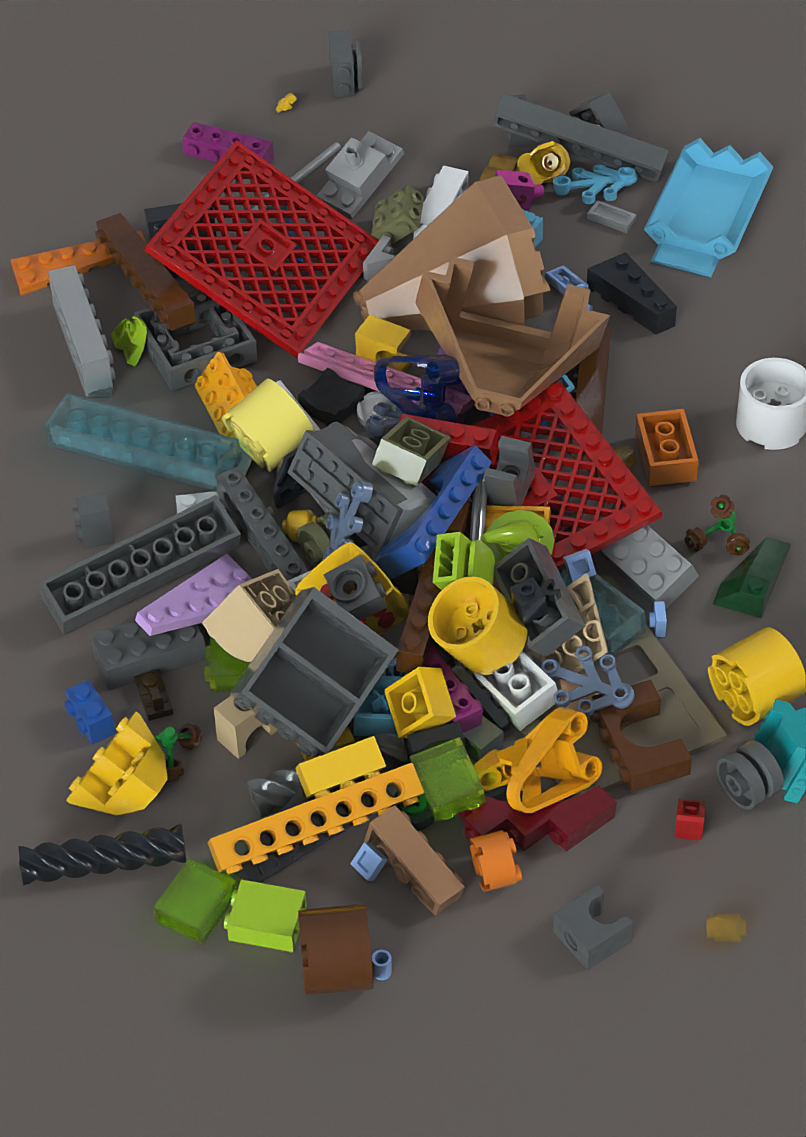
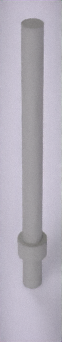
M338 142L332 144L293 175L291 179L299 183L341 149V145ZM256 205V206H254L251 210H259V209H258V206ZM265 205L266 210L272 207V205Z

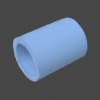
M377 950L372 955L373 976L378 980H386L392 974L391 954L386 950Z

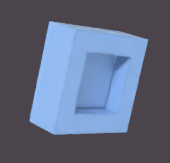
M584 549L563 557L569 580L572 583L588 573L589 577L596 575L589 550Z
M664 601L654 602V610L649 612V627H654L656 638L665 637L667 623Z
M364 842L350 864L367 881H374L388 859L371 842Z

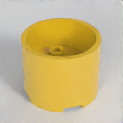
M464 577L447 585L435 598L428 616L429 631L435 642L463 666L476 674H493L494 670L503 667L508 662L512 664L522 652L527 640L528 630L525 628V624L522 622L514 605L493 585L479 577Z
M762 628L711 656L713 660L712 665L708 667V674L712 688L719 702L724 700L733 711L732 718L742 725L750 726L765 718L766 713L769 712L776 699L792 703L806 693V674L798 654L790 642L773 628Z

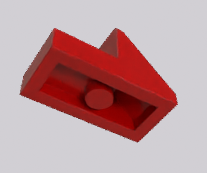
M678 799L675 828L676 838L702 839L705 801Z

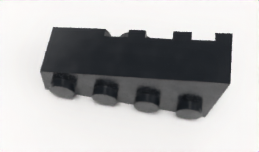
M626 252L587 268V284L591 292H598L603 300L613 302L618 306V310L624 314H631L636 322L656 335L675 327L677 306Z

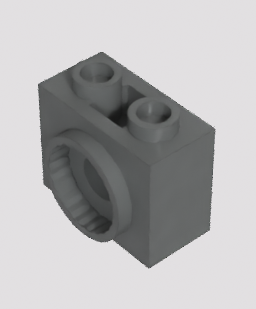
M361 555L324 574L336 603L359 621L387 607L384 600L387 593L381 582L376 583L374 579L378 574L371 561L366 563Z

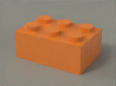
M684 409L636 414L635 436L648 485L656 486L697 481L699 460Z

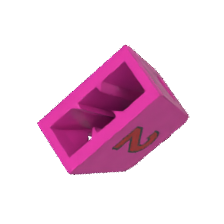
M496 170L495 177L502 175L524 211L530 210L533 198H543V185H534L529 173Z

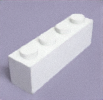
M443 166L440 173L435 175L432 188L429 187L427 190L426 199L423 202L420 227L414 231V238L458 196L468 189V171Z

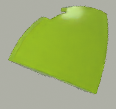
M132 316V319L135 320L130 321L126 318L122 320L112 331L111 337L115 348L123 350L127 364L136 366L145 346L147 330L146 324L142 319Z

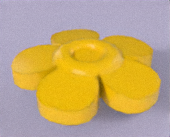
M293 93L287 94L285 98L280 99L277 103L276 111L280 113L282 110H291L292 106L290 104L294 103L297 97Z

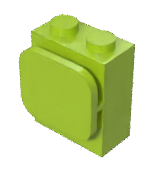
M461 532L437 535L433 583L438 588L443 590L453 581L464 577H479L493 585L495 558L492 550L481 540L470 541Z

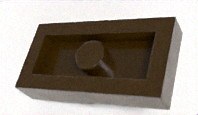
M155 670L134 676L148 721L173 715V708L160 671Z

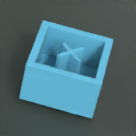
M381 676L354 715V736H373L380 733H389L393 729L396 730L384 689L401 679L402 676Z

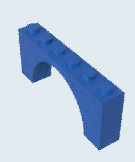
M476 445L438 465L428 480L439 491L438 496L408 529L384 545L373 560L389 580L427 561L436 547L437 535L445 534L483 477L486 468H489L492 462Z

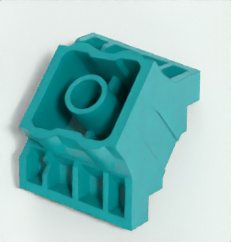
M776 699L769 712L766 713L759 729L755 732L753 740L766 747L781 768L784 778L782 789L786 790L783 800L798 804L806 791V708L795 711L791 703Z

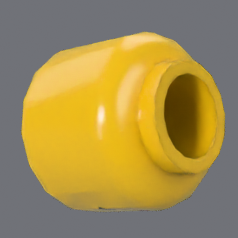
M309 509L293 510L288 514L287 519L283 520V533L288 534L292 542H299L297 536L298 528L309 522L316 523L319 516Z

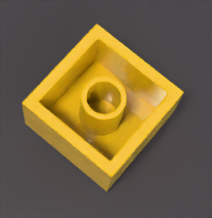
M418 667L384 689L398 738H407V735L417 731L439 727L456 717L441 668Z

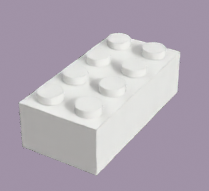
M523 651L512 664L508 662L503 667L494 670L493 674L481 675L474 673L476 676L474 681L480 688L484 686L488 689L493 697L491 701L497 708L499 706L504 708L510 717L508 720L519 731L555 704L554 694L558 691L556 683ZM452 656L456 666L460 662Z

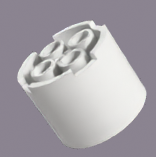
M765 358L750 364L744 370L740 380L736 426L740 435L747 442L751 440L765 445L764 449L769 450L785 449L799 443V439L806 432V369L803 366L788 359Z

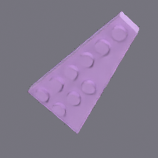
M225 554L137 612L135 621L149 636L202 623L239 584L252 580V578L228 554Z

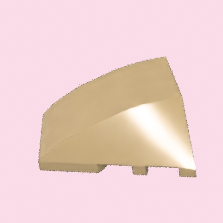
M588 573L567 586L585 627L548 656L529 649L527 643L524 646L526 650L530 651L541 662L546 659H554L559 662L560 667L576 673L584 670L583 664L578 661L576 656V650L580 646L590 647L593 654V663L609 653ZM583 652L580 656L586 657L589 653ZM548 666V668L552 670L554 666Z

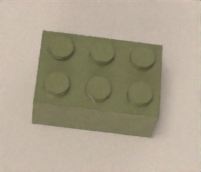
M406 416L381 438L372 465L378 467L382 473L392 474L401 478V481L405 484L417 486L441 463L451 437Z

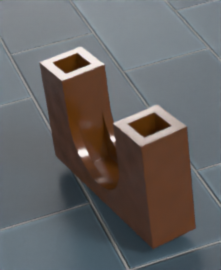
M651 680L630 685L634 690L635 697L627 708L620 709L610 705L593 712L590 716L592 722L597 723L601 741L607 743L610 759L613 763H617L622 783H627L630 792L690 775L692 758L682 739L654 747H642L631 743L622 734V730L629 724L660 715L661 698ZM619 692L616 696L622 697L625 695V692ZM598 694L592 696V701L601 698L605 695Z

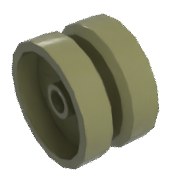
M332 512L318 517L316 523L309 522L298 528L297 536L300 548L313 569L323 561L324 551L330 547L331 530L326 528V521L330 514L334 515ZM352 536L346 538L353 541Z

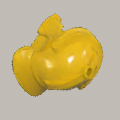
M550 141L538 145L531 153L521 155L517 160L518 171L529 173L534 185L552 183L554 178L564 176L570 167V157L561 144Z

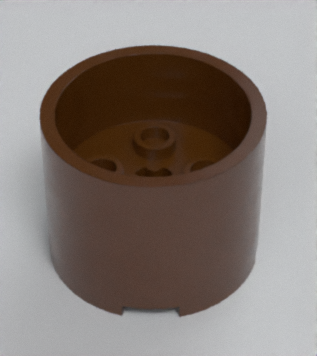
M366 904L299 910L305 995L373 989L372 958Z

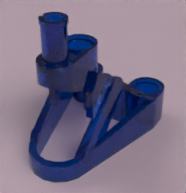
M446 354L396 355L381 358L377 361L374 368L376 387L380 393L403 413L456 422L455 410L451 405L445 403L446 387L459 385L462 382L459 377L460 367L455 358ZM390 362L418 363L419 367H425V374L421 378V386L416 387V390L390 387L386 378L388 364ZM413 401H420V405H417Z

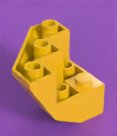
M135 712L130 719L124 717L115 728L118 733L106 748L101 746L94 754L92 759L95 762L82 778L77 776L68 788L72 791L66 799L68 803L117 816L144 810L158 795L167 781L165 754L138 712Z

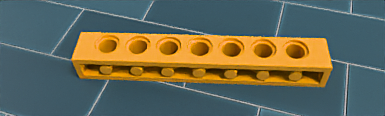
M409 763L213 837L207 843L218 872L226 871L227 875L242 870L241 864L252 861L253 865L268 860L267 855L275 851L278 852V855L285 854L294 850L293 845L303 842L304 846L319 840L318 835L328 832L329 836L344 831L343 826L353 822L354 826H358L369 821L368 816L378 813L380 816L394 805L396 806L401 803L404 807L419 802L418 797L424 793L413 763ZM387 785H393L397 788V798H392L387 794ZM367 794L372 797L374 802L372 807H366L362 804V795ZM337 804L347 806L349 810L347 817L338 815L336 812ZM313 813L320 814L323 817V826L318 827L311 822V815ZM287 823H294L298 827L299 832L297 836H290L286 832L285 826ZM267 832L272 835L273 844L271 846L261 843V833ZM243 842L248 847L247 855H238L234 849L235 843Z

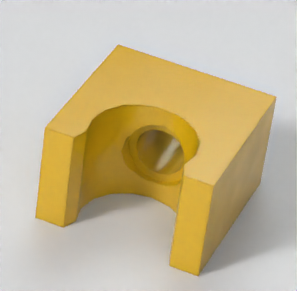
M369 315L355 333L356 355L405 373L411 365V357L399 351L410 338L411 330Z

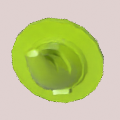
M523 510L504 513L492 522L486 533L481 534L482 542L494 554L495 564L528 538L547 546L550 555H552L555 542L552 528L547 521L534 512Z

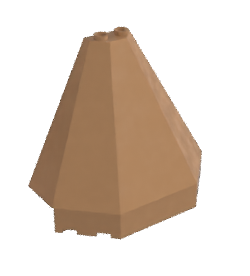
M501 175L473 183L359 291L354 292L353 296L355 304L357 306L360 305L363 319L372 315L407 329L431 330L415 304L423 270L446 276L451 256L474 262L461 311L525 326V319L543 315V293L550 291V288L542 275L544 266L540 251L535 249L534 238L536 236L534 229Z
M451 256L446 276L423 270L415 304L470 396L476 402L475 406L477 409L503 416L513 415L514 411L522 408L600 347L610 315L587 310L590 289L567 284L552 332L461 311L474 262Z

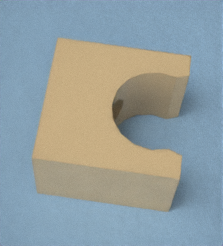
M231 695L214 707L217 740L239 759L246 754V741L256 728L262 726L271 735L278 729L270 723L266 726L255 718L256 713L249 708L244 710L233 702L235 698Z

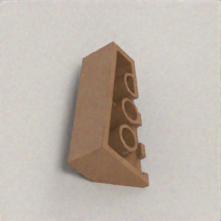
M394 805L369 823L364 842H371L388 859L384 866L390 864L394 868L396 878L402 884L409 883L412 886V894L435 916L461 898L465 888L461 877L447 867L443 856L429 846L426 836L412 826L411 820L405 812H400Z

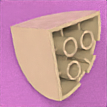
M279 569L239 584L202 624L207 629L208 634L226 652L240 660L252 662L293 603L292 597L294 592Z

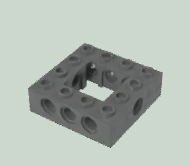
M200 290L187 294L194 302L197 321L171 331L165 323L162 324L156 311L153 312L150 307L133 313V316L142 319L146 324L147 334L144 347L171 391L196 383L197 378L202 375L217 352L224 353L230 366L235 368L257 361L256 340L244 322ZM209 325L216 336L211 341L197 346L194 344L191 348L179 351L178 342L172 338Z

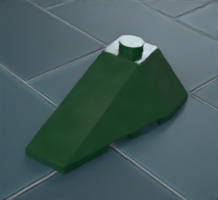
M766 537L720 584L713 605L762 618L791 543Z

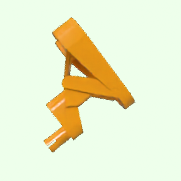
M559 707L545 717L526 737L515 741L514 745L503 750L494 749L473 766L457 762V765H453L451 772L454 778L468 781L471 787L488 791L508 784L506 794L510 806L520 812L533 813L590 787L598 780L602 773V762L596 756L575 751L573 743L580 739L587 730L588 720L586 715L579 711ZM541 777L562 781L541 794ZM520 791H523L522 802L520 799Z

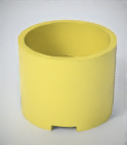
M268 378L222 416L229 432L234 430V436L240 443L238 445L261 468L267 466L266 469L269 472L277 467L284 456L299 447L306 430L314 431L308 417L294 399L280 385Z

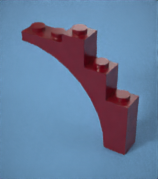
M447 771L438 777V795L445 803L450 801L458 817L465 820L464 835L469 842L470 838L503 830V832L508 833L509 839L513 838L515 845L518 844L525 851L549 834L551 840L567 852L615 818L617 802L599 785L582 795L555 802L533 813H524L513 809L508 802L479 794L460 783Z

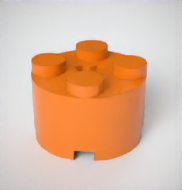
M501 830L470 838V842L473 844L470 845L473 866L476 875L479 874V876L483 877V881L479 882L483 892L510 886L522 880L520 867L518 864L515 865L512 856L516 854L513 838L509 839L507 832Z

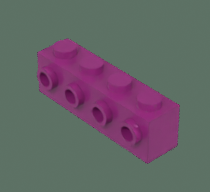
M196 122L191 124L183 136L184 154L217 163L236 140L268 163H271L274 159L273 141Z
M431 645L425 667L442 669L456 714L455 718L445 724L459 722L463 733L482 725L483 707L478 699L474 700L469 693L467 685L463 681L460 682L451 669L453 667L450 664H446L438 648Z

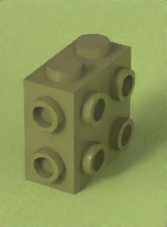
M407 185L402 189L396 190L388 198L380 200L375 207L371 235L377 240H380L383 235L391 237L392 245L419 229L424 202L422 194L411 185Z

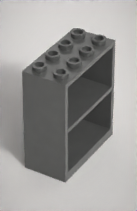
M315 587L304 589L299 592L236 683L230 695L235 698L233 702L244 710L249 708L256 713L255 718L266 726L270 723L278 729L276 733L287 741L292 739L298 743L299 746L297 748L309 757L311 755H324L333 748L398 652V649Z

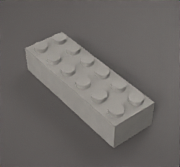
M75 265L48 271L53 306L86 397H89L88 394L93 391L107 390L109 387L113 389L112 381L116 380L113 367H110V364L114 363L111 350L106 351V348H108L105 334L100 335L102 332L99 319L94 318L96 317L94 304H89L91 299L88 289H83L85 282L82 273L78 274Z

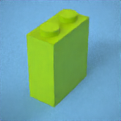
M241 880L238 890L234 889L232 893L231 906L233 907L231 913L227 912L224 920V929L228 931L229 941L294 952L300 931L298 911L304 910L307 907L306 891Z

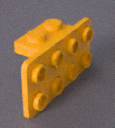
M217 352L202 375L197 378L195 388L222 440L234 443L236 441L234 430L231 432L227 430L222 416L257 386L252 378V374L248 370L231 367L225 354Z

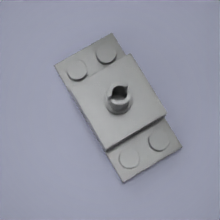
M370 131L367 132L361 141L351 137L325 169L329 181L316 197L338 212L353 219L405 154L403 149Z

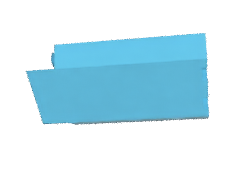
M701 138L685 145L644 228L647 234L658 244L650 263L712 277L718 261L736 252L773 170V166L762 153L758 152L743 160L731 145L715 153L712 152Z

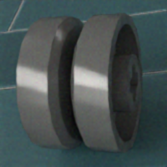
M750 740L737 747L735 752L726 754L716 763V772L724 791L734 803L745 810L755 808L765 798H770L781 791L784 786L782 771L776 759L766 747L757 741Z

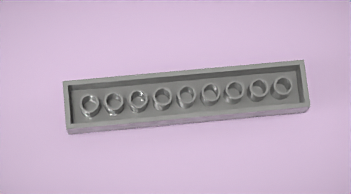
M521 431L520 437L530 438L532 433ZM538 434L537 439L547 441L548 435ZM533 448L532 452L543 455L544 449ZM550 450L549 456L560 457L561 452ZM567 453L566 458H568V459H573V458ZM534 462L538 468L540 463ZM546 464L544 469L555 471L557 465ZM562 467L561 472L572 474L574 468ZM580 469L578 475L589 476L590 473L587 470ZM546 478V480L551 485L552 479ZM558 480L557 486L568 488L569 482ZM575 483L574 489L585 490V484ZM592 486L591 491L602 493L604 487ZM558 495L559 501L563 502L565 496ZM571 497L569 503L580 504L582 499ZM588 500L586 505L598 507L599 501ZM605 502L604 508L615 510L616 504ZM552 509L559 516L560 510ZM566 511L565 517L576 519V512ZM583 514L582 520L593 521L595 515ZM648 525L598 551L653 603L664 601L665 610L699 577L692 564Z

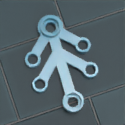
M598 164L593 167V173L577 167L572 169V179L575 181L571 182V179L566 176H558L553 179V190L557 195L563 196L567 195L570 189L591 187L582 193V202L592 204L595 202V195L607 184L614 183L611 187L604 189V199L613 201L617 199V192L623 186H631L635 183L638 176L635 173V169L631 167H622L617 171Z

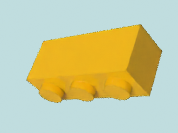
M372 736L300 763L295 769L306 797L315 796V799L330 794V789L338 786L340 789L356 784L355 780L364 777L367 780L380 775V771L386 767L376 739Z

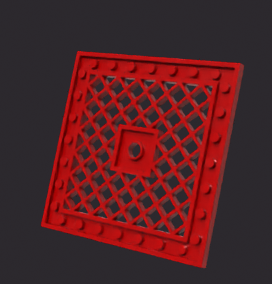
M236 140L146 245L144 251L289 354L298 358V354L302 353L363 273V262L379 240ZM242 179H250L251 184H244ZM231 192H239L240 197H233ZM246 192H253L255 197H247ZM261 192H268L269 197H262ZM220 205H228L229 210H222ZM235 205H243L244 210H236ZM250 205H257L259 210H251ZM265 205H272L273 210H266ZM279 205H286L288 210H281ZM209 218H217L218 223H210ZM224 218H232L233 223H225ZM239 218H246L248 223H240ZM269 218H276L277 223H270ZM283 218H290L292 223H285ZM298 218H305L306 223H299ZM243 231H249L244 237ZM287 231H294L296 237H289ZM302 231H309L310 237H304ZM317 231H323L325 237H318ZM191 232L192 237H186ZM198 232H206L207 237H199ZM213 232H221L222 237H214ZM228 232H236L237 237H229ZM321 244H327L329 250H322ZM335 244H342L343 250H337ZM187 245H194L195 250H188ZM202 245H209L211 250H203ZM217 245H225L226 250H218ZM232 245H238L236 249L233 250ZM262 245L269 246L271 250L264 249ZM297 245H299L300 250L294 249ZM306 245H313L314 250H307ZM206 258H213L215 264H207ZM221 258H228L230 264H222ZM236 258H243L245 264H237ZM295 258H303L304 263H297ZM310 258H317L318 263H311ZM325 258H332L333 263H326ZM285 271H292L293 277H286ZM299 271H307L308 277H301ZM314 271H321L322 276L316 277ZM225 272H232L234 277H226ZM240 272H247L249 277H241ZM255 272H262L264 277H256ZM277 272L278 277H273L274 274ZM318 284H324L323 287L319 289ZM244 285H251L253 291H245ZM259 285H266L268 291H260ZM274 285H281L282 290L275 291ZM289 285H296L297 290H290ZM304 285H311L312 290H305ZM278 298H285L287 304H279ZM293 298H300L301 304H294ZM308 298H313L312 301L309 303ZM263 299H270L272 304H264ZM282 312H289L291 318H283ZM297 312H302V314L298 317Z
M560 381L546 388L519 410L514 411L513 415L503 416L494 414L473 425L497 430L498 440H500L501 436L530 442L532 451L533 448L544 449L543 455L533 453L534 462L540 464L538 468L535 465L536 474L528 489L531 492L525 496L521 506L550 507L551 509L560 510L559 516H550V523L556 524L554 530H552L555 542L551 557L559 572L566 569L563 557L584 549L589 550L592 555L662 518V511ZM542 421L553 422L552 427L541 426ZM559 423L563 427V429L558 428ZM521 431L532 433L531 437H520ZM538 434L548 435L547 441L538 440ZM554 437L565 438L564 443L553 442ZM571 439L573 440V442H574L576 445H571V444H570ZM550 450L561 452L560 457L549 456ZM567 453L578 454L576 460L568 459L566 455ZM585 456L589 462L582 461L583 457ZM495 462L494 466L489 468L496 470L498 462ZM550 464L557 466L555 471L545 470V465ZM562 467L574 468L572 474L561 472ZM435 468L421 483L438 496L435 491L437 489L427 480L428 477L432 476L436 470ZM580 469L591 471L589 476L578 475ZM596 472L600 475L601 478L595 477ZM546 478L552 479L551 485L546 480ZM558 480L569 482L568 488L557 486ZM575 483L585 484V490L574 489ZM592 486L604 487L602 493L592 492ZM609 488L614 495L608 494ZM558 495L565 496L563 502L559 501ZM571 497L582 499L580 504L569 503ZM587 501H599L598 507L587 506ZM470 502L469 524L465 534L468 539L470 537L472 502ZM605 502L616 504L615 510L604 508ZM566 511L576 512V519L565 517ZM583 514L595 515L594 520H582ZM561 526L573 527L572 532L560 531ZM494 576L493 586L503 595Z

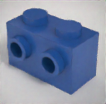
M89 680L65 690L67 701L64 702L66 711L70 717H74L79 731L86 735L92 745L115 734L112 713Z

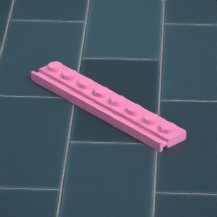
M320 342L305 349L304 354H298V362L321 371L329 368L343 379L454 419L457 418L458 414L462 415L474 406V400L469 395Z

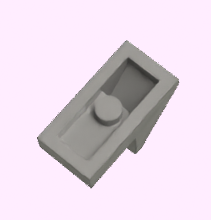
M383 235L363 262L364 280H371L395 257L391 247V237Z

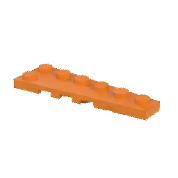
M137 231L139 236L146 243L142 231ZM97 240L10 260L21 295L47 287V283H49L48 271L75 265L77 272L85 274L92 267H105L114 263L113 256L111 254L108 255L104 245L99 244Z

